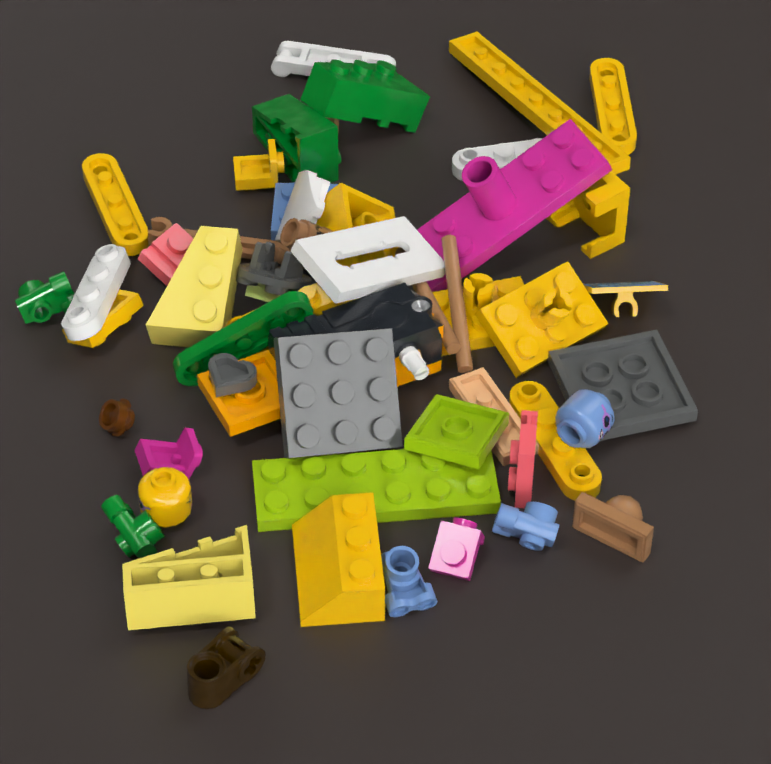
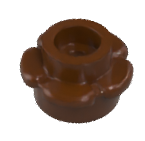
M122 398L120 401L110 399L104 403L100 410V426L109 433H112L113 436L123 435L134 424L135 413L131 409L130 401Z

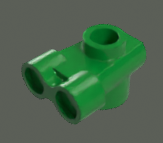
M62 271L49 277V282L47 283L39 280L25 282L19 288V298L15 299V302L25 324L31 322L42 323L49 320L56 313L62 311L66 313L75 294L65 272Z
M120 495L111 496L103 502L101 509L109 521L119 530L120 534L115 537V540L127 557L130 558L135 554L138 558H143L157 552L154 544L164 538L165 535L146 510L136 517L129 504H125Z

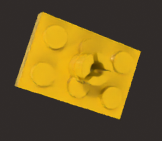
M568 261L482 307L475 314L516 378L546 362L549 351L574 346L604 329L609 324Z
M474 273L469 276V279L465 278L462 287L471 351L495 346L475 314L482 307L523 286L524 283L521 276L493 281L486 274ZM448 289L432 292L452 328ZM445 349V351L442 353V356L451 354H448Z

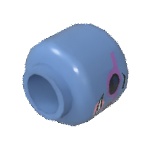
M580 389L573 393L558 409L555 421L557 433L564 443L574 448H591L598 444L610 431L615 418L610 402L603 394L588 389Z

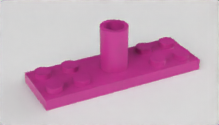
M569 119L501 169L495 160L488 156L476 157L469 161L462 171V180L469 192L421 226L417 231L443 260L442 237L446 235H454L456 237L461 279H463L612 171V168L600 151L577 125ZM446 273L442 278L426 281L432 292L447 289Z

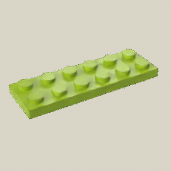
M405 449L252 460L258 532L291 530L292 524L332 495L373 492L377 523L497 514L501 505L492 450L479 469Z

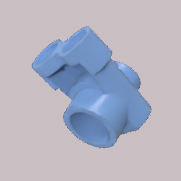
M527 502L524 512L519 511V508L501 503L492 532L506 537L520 538L519 544L530 550L542 551L544 546L552 547L559 529V524L555 523L558 511L540 502Z
M396 546L381 555L383 574L388 591L385 595V604L390 617H400L413 610H427L437 604L438 601L432 584L424 582L418 569L419 557L412 548Z

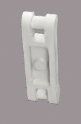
M283 41L279 45L277 56L272 62L271 71L279 77H286L290 73L310 76L315 62H330L332 59L345 63H354L355 60L377 63V61L382 60L391 63L395 67L396 61L393 57L384 54Z

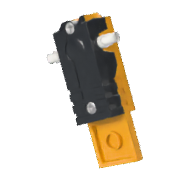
M402 283L322 311V314L319 316L315 314L307 316L302 322H298V320L290 322L282 329L280 326L270 329L268 334V350L240 359L249 361L256 367L257 383L251 390L216 398L209 377V371L197 374L198 386L228 435L232 437L281 419L274 338L392 328L398 387L415 380H422L428 375L441 371L442 353L445 351L442 343L444 325L434 317L432 301L428 297L421 296L410 290L406 283Z

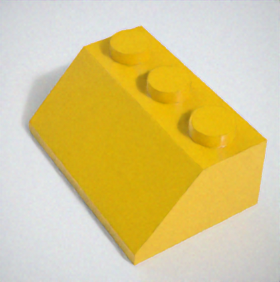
M339 183L327 192L324 200V211L316 224L329 228L332 231H339L394 219L395 212L394 207L348 185ZM400 247L345 258L336 262L350 268L353 264L391 255L395 257V252Z
M374 493L332 495L292 524L301 627L385 621V584Z

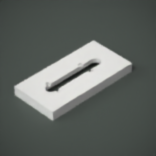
M405 216L298 239L291 249L292 254L335 304L365 297L402 283H406L409 286L442 278L445 274L444 260ZM393 247H401L406 251L396 254L395 257L391 255L353 264L350 268L336 262L337 260Z

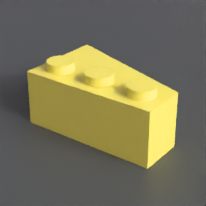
M200 226L146 323L152 344L191 347L226 327L227 322L232 319L237 287L236 278L243 250L238 229Z
M247 525L235 528V535L213 542L211 537L198 540V547L175 554L174 549L171 548L122 564L123 593L128 630L256 618Z

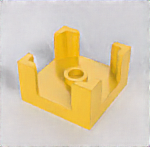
M610 171L546 219L555 227H561L581 218L600 235V237L581 246V251L592 259L625 242L630 187Z

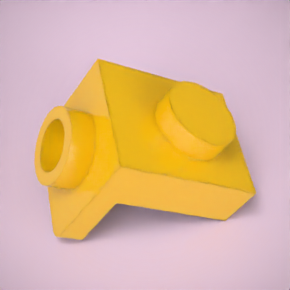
M268 139V154L233 157L236 191L275 188V184L278 183V173L285 172L283 151L276 152L275 139Z

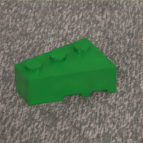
M332 59L330 62L314 63L300 100L324 117L361 123L363 117L377 119L379 127L388 128L390 122L402 125L405 131L415 133L430 96L396 72L397 68L386 61L379 60L377 63H367L355 60L354 63H345Z
M290 94L252 106L253 134L267 151L268 139H275L276 152L283 151L284 173L292 182L295 183L298 173L305 170L317 173V177L330 183L339 180L338 165L341 164V155L338 150V125Z

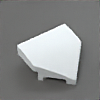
M309 170L298 173L275 241L281 242V231L286 222L292 218L304 219L316 224L325 208L324 200L330 186L329 181L317 177V173Z

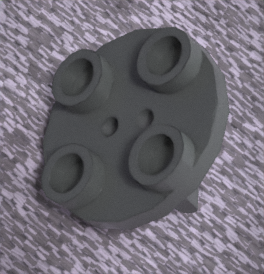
M268 241L266 243H256L251 262L239 265L236 282L245 285L257 286L258 283L264 284V291L275 295H282L288 290L298 291L300 288L312 283V278L303 274V265L290 251L285 252L281 267H278V262L274 261L275 244Z

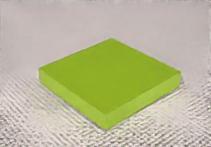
M436 394L404 438V449L479 469L508 426L509 413Z

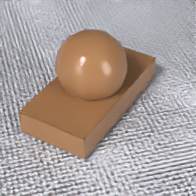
M584 492L577 497L574 505L572 525L574 529L643 563L651 553L654 527L642 521L643 514L640 504L633 497L617 495L606 503Z

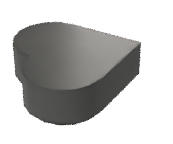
M219 353L210 358L208 362L209 377L216 398L251 390L257 383L256 367L249 361H238L232 354Z

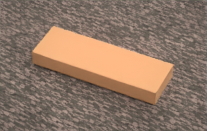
M484 367L449 379V389L456 399L509 413V424L492 448L493 453L502 466L508 465L510 461L511 440H519L520 417ZM537 441L535 445V455L538 454L539 444L537 443Z

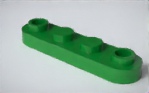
M299 291L286 292L180 352L173 361V369L177 381L185 386H197V374L209 371L208 362L216 354L228 353L235 356L237 360H240L267 348L270 329L279 326L282 329L290 322L296 320L302 322L305 317L313 315V308L308 296Z

